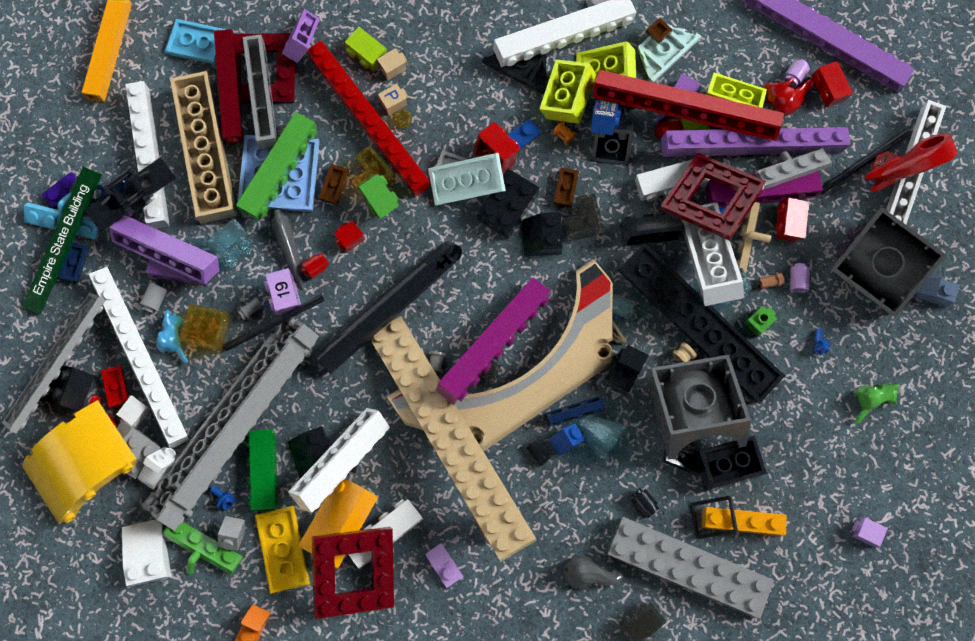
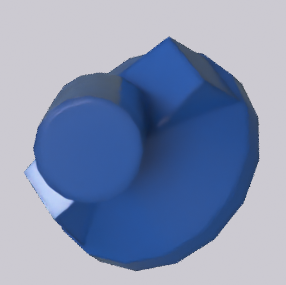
M817 328L815 330V346L813 349L814 354L819 353L821 356L830 350L829 346L831 343L827 342L826 339H822L823 330Z
M215 485L210 489L209 492L218 498L216 506L219 510H228L235 503L236 499L230 492L226 491L223 493Z

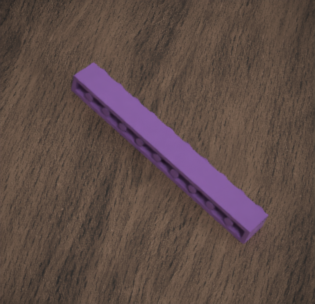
M742 0L745 4L897 93L905 86L915 70L908 63L900 61L893 54L881 50L876 44L869 43L860 35L850 32L843 25H838L831 21L829 17L819 14L812 7L802 4L799 0Z
M848 127L780 129L777 142L730 130L666 131L661 138L662 157L696 156L697 153L704 156L781 154L783 151H787L788 154H808L822 148L825 153H842L850 146Z

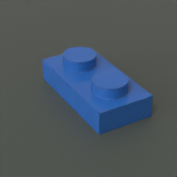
M528 119L509 133L508 136L518 143L521 150L540 136L541 131L531 119Z

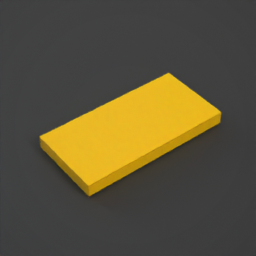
M295 506L256 514L255 519L270 594L310 585L304 551L298 546L301 542Z

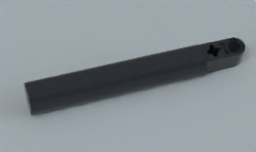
M450 241L443 242L313 356L331 375L455 264L462 256L461 247ZM453 247V252L449 255L448 252Z

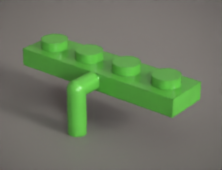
M184 522L175 531L167 527L163 533L164 537L192 552L187 561V574L194 573L195 563L199 557L230 575L233 574L243 559V556L233 550L218 547L217 541Z

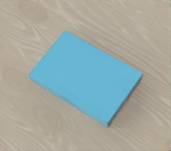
M176 19L165 53L217 65L214 30L226 29Z

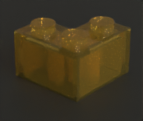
M371 145L355 155L357 164L364 172L351 182L355 191L365 201L356 187L373 174L383 175L389 185L394 181L393 172Z

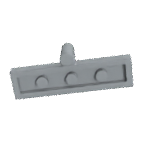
M823 148L793 159L787 151H783L777 164L758 170L756 177L766 181L765 190L826 169L831 166L832 162Z

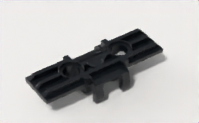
M161 157L138 173L135 172L131 165H128V169L108 183L104 182L101 184L107 195L85 210L100 232L123 215L126 216L128 214L131 217L152 202L151 197L154 196V193L176 178ZM131 175L134 176L130 181L132 185L121 193L118 190L111 191ZM151 179L149 187H142L143 180ZM118 201L120 203L119 208L111 210V203Z

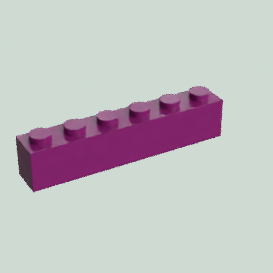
M817 171L780 185L763 189L755 202H777L787 198H816L823 191L820 173ZM709 180L705 186L708 204L717 202L719 207H727L737 192L712 180Z

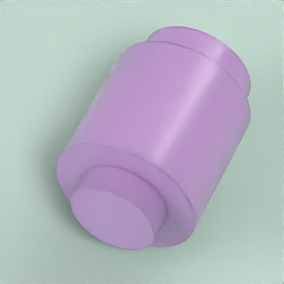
M802 59L794 60L785 73L784 82L793 77L794 81L789 86L795 88L797 85H800L810 71L808 63Z

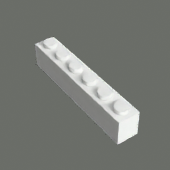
M366 408L289 490L288 493L300 509L312 513L319 508L321 502L333 492L334 488L346 478L352 468L357 466L363 456L385 435V432L390 427L378 410Z

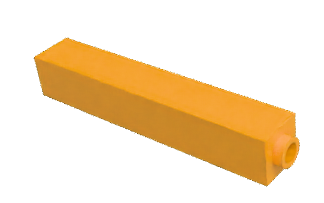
M107 0L82 89V94L88 100L105 102L132 6L130 0Z

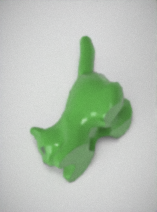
M881 383L877 387L859 386L855 395L859 399L862 411L856 417V424H859L870 410L875 409L885 401L889 402V404L897 405L898 390L896 389L900 388V384Z

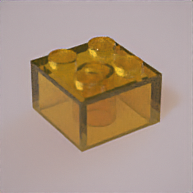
M189 303L179 341L185 346L222 353L231 316L225 311Z

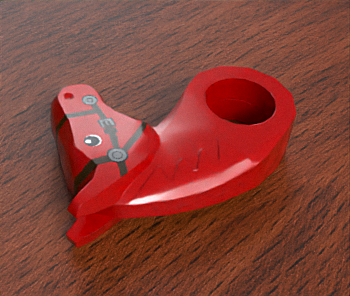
M940 133L927 137L917 143L902 157L900 155H893L889 151L877 155L876 161L872 165V171L865 175V180H875V183L869 188L870 191H879L899 179L929 171L951 161L958 154L951 134Z

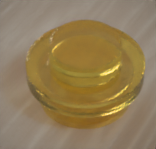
M399 110L394 115V123L400 128H406L412 122V115L407 110Z

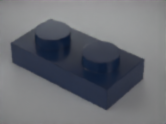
M72 243L59 272V279L79 283L89 252L88 246Z

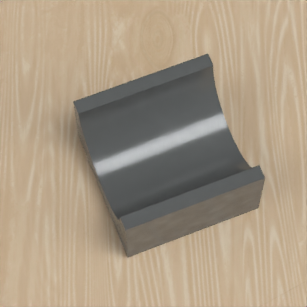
M879 207L855 240L830 268L892 316L896 317L947 255L883 207Z
M729 355L651 368L649 394L668 460L676 459L679 451L689 443L709 436H729L737 441L738 447L747 446L751 418Z

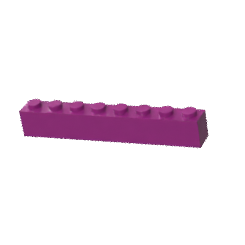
M533 277L439 381L435 391L453 405L458 400L462 402L468 395L467 390L470 387L474 388L480 381L479 376L482 373L486 374L491 369L492 361L500 359L504 353L503 349L506 346L510 347L516 338L514 336L517 333L521 334L526 329L528 320L533 321L539 313L537 310L540 307L544 308L550 301L548 296L551 291Z

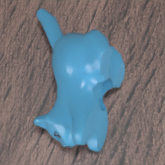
M166 310L162 323L163 330L158 334L156 347L160 352H177L180 360L187 364L188 360L180 346L178 328L185 324L186 319H183L176 313L170 315V310Z

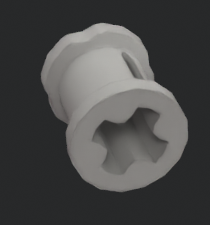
M429 351L430 365L435 373L443 374L442 363L443 358H446V354L438 351Z

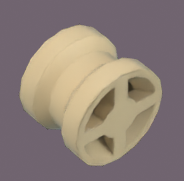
M685 342L680 345L678 350L672 352V356L679 363L688 362L697 356L695 351Z

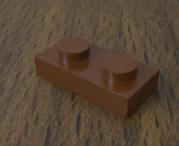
M334 164L330 165L318 197L319 200L334 205L338 204L349 169Z
M561 167L553 204L572 208L579 174L578 170Z

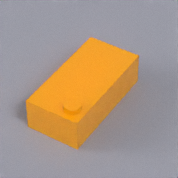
M347 479L342 480L334 488L333 492L325 498L298 546L312 554V536L359 531L378 497ZM345 555L334 556L336 568H339Z

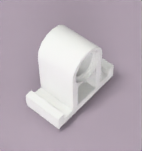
M165 446L147 456L143 462L145 466L140 472L138 480L153 491L157 490V484L178 458L176 452Z

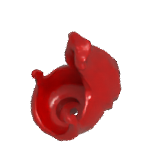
M790 77L787 82L772 84L767 82L763 86L764 89H767L765 99L775 111L784 113V116L791 115L799 109L808 90L815 86L813 79L807 80L795 88L789 87V84L794 81L793 77Z

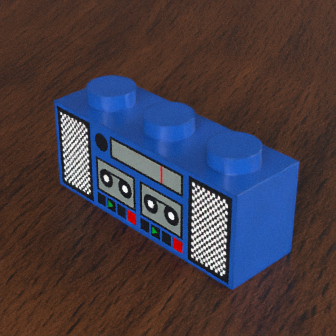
M596 99L590 132L613 135L614 128L618 129L622 105Z

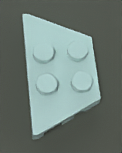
M668 25L673 29L672 33L660 44L649 36L638 46V52L649 81L655 82L700 40L701 35L697 33L693 35L685 32L684 29Z

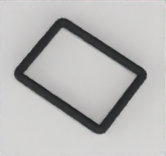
M730 496L691 503L690 508L696 538L702 539L737 532L734 506ZM728 500L733 529L699 535L694 506Z

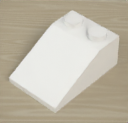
M156 519L122 527L123 570L126 586H136L172 577L166 540L163 536V523Z

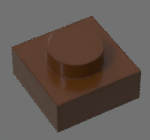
M658 18L647 28L646 33L660 44L672 33L673 29L661 18Z

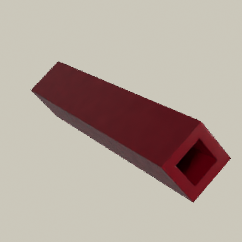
M233 29L214 30L222 136L225 143L236 145L239 142H244L235 36Z

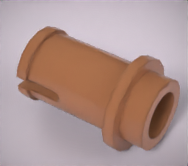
M775 272V275L759 278L761 290L773 286L781 287L784 284L783 274Z

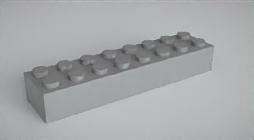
M625 517L620 518L606 556L753 618H761L774 582L773 579Z

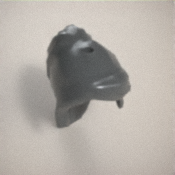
M577 556L571 559L566 564L563 572L565 582L576 589L588 590V587L594 583L618 587L623 579L620 571L614 569L609 572L596 565L592 558L586 556Z

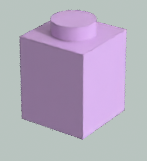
M862 518L859 521L857 520L853 526V537L873 547H880L888 528L870 519Z

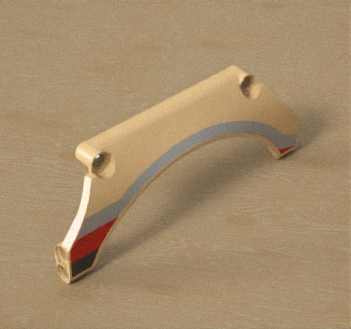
M592 259L576 270L577 292L573 313L566 330L552 351L538 365L516 380L485 392L468 394L462 402L459 400L456 402L455 406L475 439L481 440L479 445L483 452L613 363L612 348L608 344L613 340V283L595 260ZM603 353L609 354L607 357H600ZM399 389L387 396V399L406 426L422 429Z

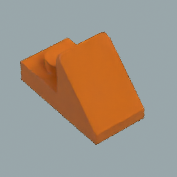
M252 604L240 623L242 627L235 641H258L271 612Z

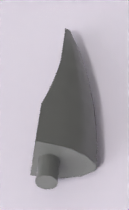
M280 210L273 211L274 218L270 222L276 240L300 289L303 290L304 283L301 263L289 218L281 215Z

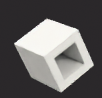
M130 396L117 415L122 418L120 422L124 420L137 428L151 409L135 397Z

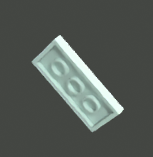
M499 153L428 168L435 205L506 191Z

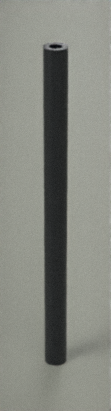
M905 129L824 184L821 193H826L876 159L877 155L888 151L910 136V130Z
M320 294L223 345L224 349L229 351L324 302V297Z

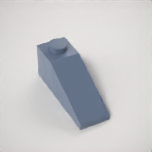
M929 277L913 297L949 307L955 303L960 285L944 279Z

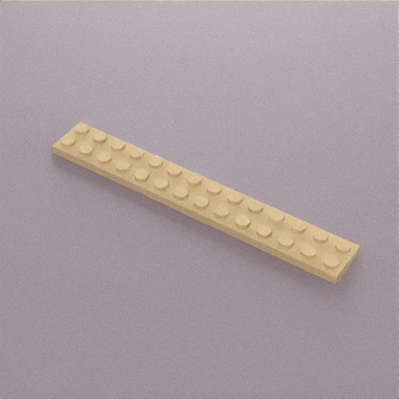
M400 316L394 319L370 340L501 562L537 541L536 537L457 407L435 391L440 379L403 318Z

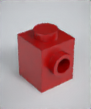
M353 220L346 225L342 224L334 233L336 238L334 242L340 250L344 248L347 253L365 240L364 234Z

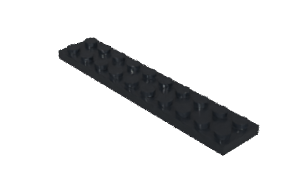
M646 243L618 270L709 358L729 355L739 386L757 404H760L785 377L771 361L711 305L705 306L702 296Z

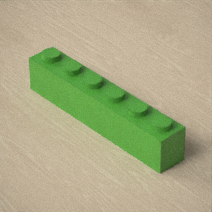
M297 112L294 113L236 204L240 212L258 222L266 216L268 206L276 200L278 191L281 186L286 184L291 170L293 171L297 167V160L301 155L305 154L309 141L315 138L317 127L314 121Z

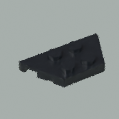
M495 53L483 58V64L543 95L545 94L546 54L542 55L540 53L529 60H521L512 66L506 65L501 67Z

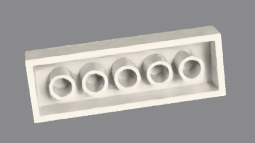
M717 202L701 205L721 214ZM681 220L684 225L683 233L704 305L708 306L744 298L743 280L730 241Z

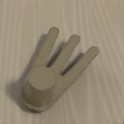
M612 320V327L614 328V330L612 329L613 340L618 344H626L627 338L623 336Z

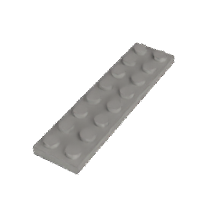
M89 292L2 421V424L10 431L17 434L19 430L21 431L25 427L27 417L30 413L35 412L38 407L37 402L41 396L44 397L50 388L49 384L52 380L57 379L61 372L59 369L63 363L66 364L70 360L72 350L82 342V335L92 327L96 314H100L104 309L105 299Z

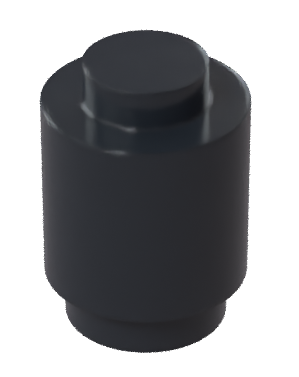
M639 488L631 494L633 498L630 501L642 516L645 515L646 518H649L659 510L658 503L646 488L644 490Z

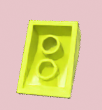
M627 41L576 53V62L590 63L596 73L592 88H594V83L600 70L636 78L635 49Z

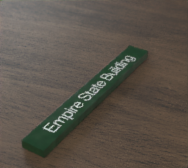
M84 166L82 167L24 300L23 307L38 314L42 313L102 174Z

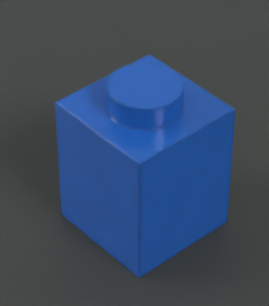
M574 423L559 431L549 440L560 456L572 450L585 439Z

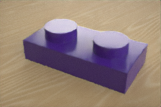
M70 172L41 195L53 209H57L58 202L67 194L72 193L77 177Z

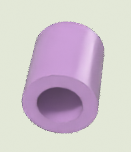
M796 263L790 268V291L808 292L810 268L804 263Z

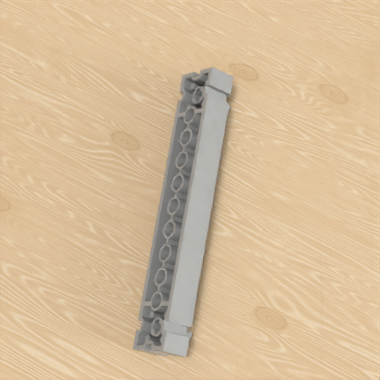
M291 318L276 326L278 328L276 332L270 334L157 484L158 489L155 493L151 492L142 504L156 520L175 531L184 521L185 517L183 515L187 517L192 516L193 511L191 509L196 505V501L208 489L214 477L220 473L222 466L231 458L237 446L243 442L248 431L256 424L257 419L268 408L272 399L280 392L286 380L292 376V372L298 364L303 361L304 357L309 358L311 356V352L308 349L315 345L319 336L304 323Z

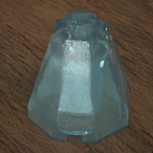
M592 415L583 416L577 425L586 443L604 463L612 458L615 454L613 451L617 446L620 447L628 432L626 430L627 427L621 423Z

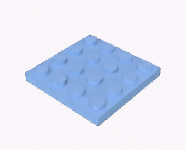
M245 135L238 201L273 148L260 149L255 135ZM319 139L309 141L305 154L301 155L297 160V167L293 171L291 170L286 184L280 187L276 200L270 203L268 210L313 212Z

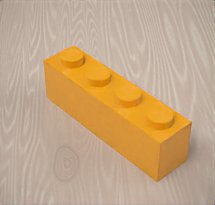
M703 508L701 529L721 531L733 529L730 509ZM734 510L738 528L737 532L773 536L786 535L787 515Z

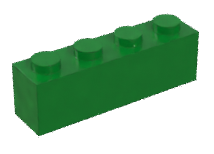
M273 429L249 431V436H246V446L250 449V456H247V467H250L247 484L248 487H251V495H248V506L251 507L252 511L277 510L276 431Z

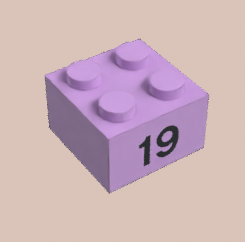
M289 268L266 274L267 281H264L267 293L269 292L270 297H272V299H269V303L275 315L280 316L301 305L295 280Z

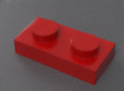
M119 365L101 370L109 408L124 405L129 396L123 367Z

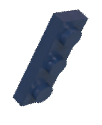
M597 396L546 412L545 415L549 424L558 425L563 423L565 419H577L587 412L597 413L606 405L604 399L601 396Z

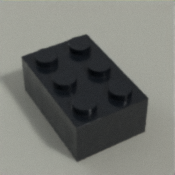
M507 168L503 174L506 191L490 194L478 211L477 220L509 239L539 195L540 187Z
M755 435L748 437L747 446L738 447L735 440L694 453L705 492L767 474Z

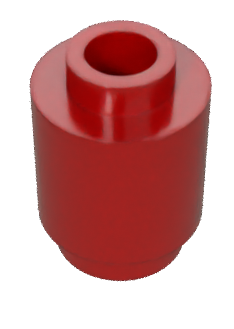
M671 118L656 124L654 132L657 139L661 140L666 131L683 130V125L679 118Z
M319 253L304 261L301 271L306 278L311 277L313 279L325 271L326 267L330 264L325 256Z

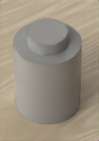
M149 283L140 302V305L143 306L142 310L151 314L153 311L158 312L167 290L156 284Z

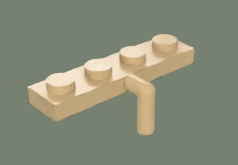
M757 202L753 204L745 217L747 218L746 225H742L740 232L743 239L737 247L739 259L736 262L742 278L746 275L753 239L768 243L771 240V235L754 232L760 203Z

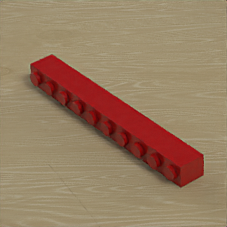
M322 40L307 50V55L311 63L413 196L416 198L430 188L429 179Z
M600 70L597 75L592 98L776 142L784 117L782 112Z

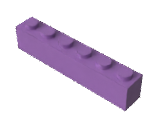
M124 215L109 227L113 243L200 283L206 284L219 272L218 257L214 254L192 246L136 219Z

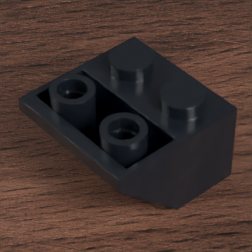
M62 365L59 369L61 370L59 376L51 381L49 391L43 401L78 412L82 409L95 376L74 367Z

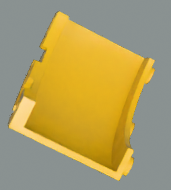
M98 400L74 414L76 418L67 424L63 421L52 429L31 449L33 454L26 456L23 461V469L59 525L63 522L69 523L74 520L82 505L96 496L95 492L121 473L126 474L130 472L135 466L136 457Z

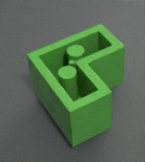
M373 174L356 187L364 197V202L373 216L381 219L399 206L397 203L399 199L393 191L390 192L386 187L388 182L383 175Z

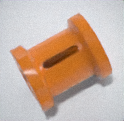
M562 121L555 127L552 134L561 138L564 141V145L567 146L574 140L577 133L575 131L572 132L565 125L566 123Z

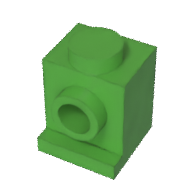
M762 306L744 324L759 337L777 319L775 317L776 313L772 308ZM760 316H763L766 321H762Z

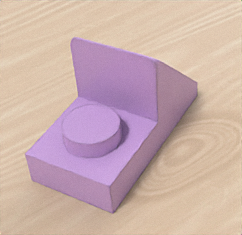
M442 543L425 554L446 588L463 577Z

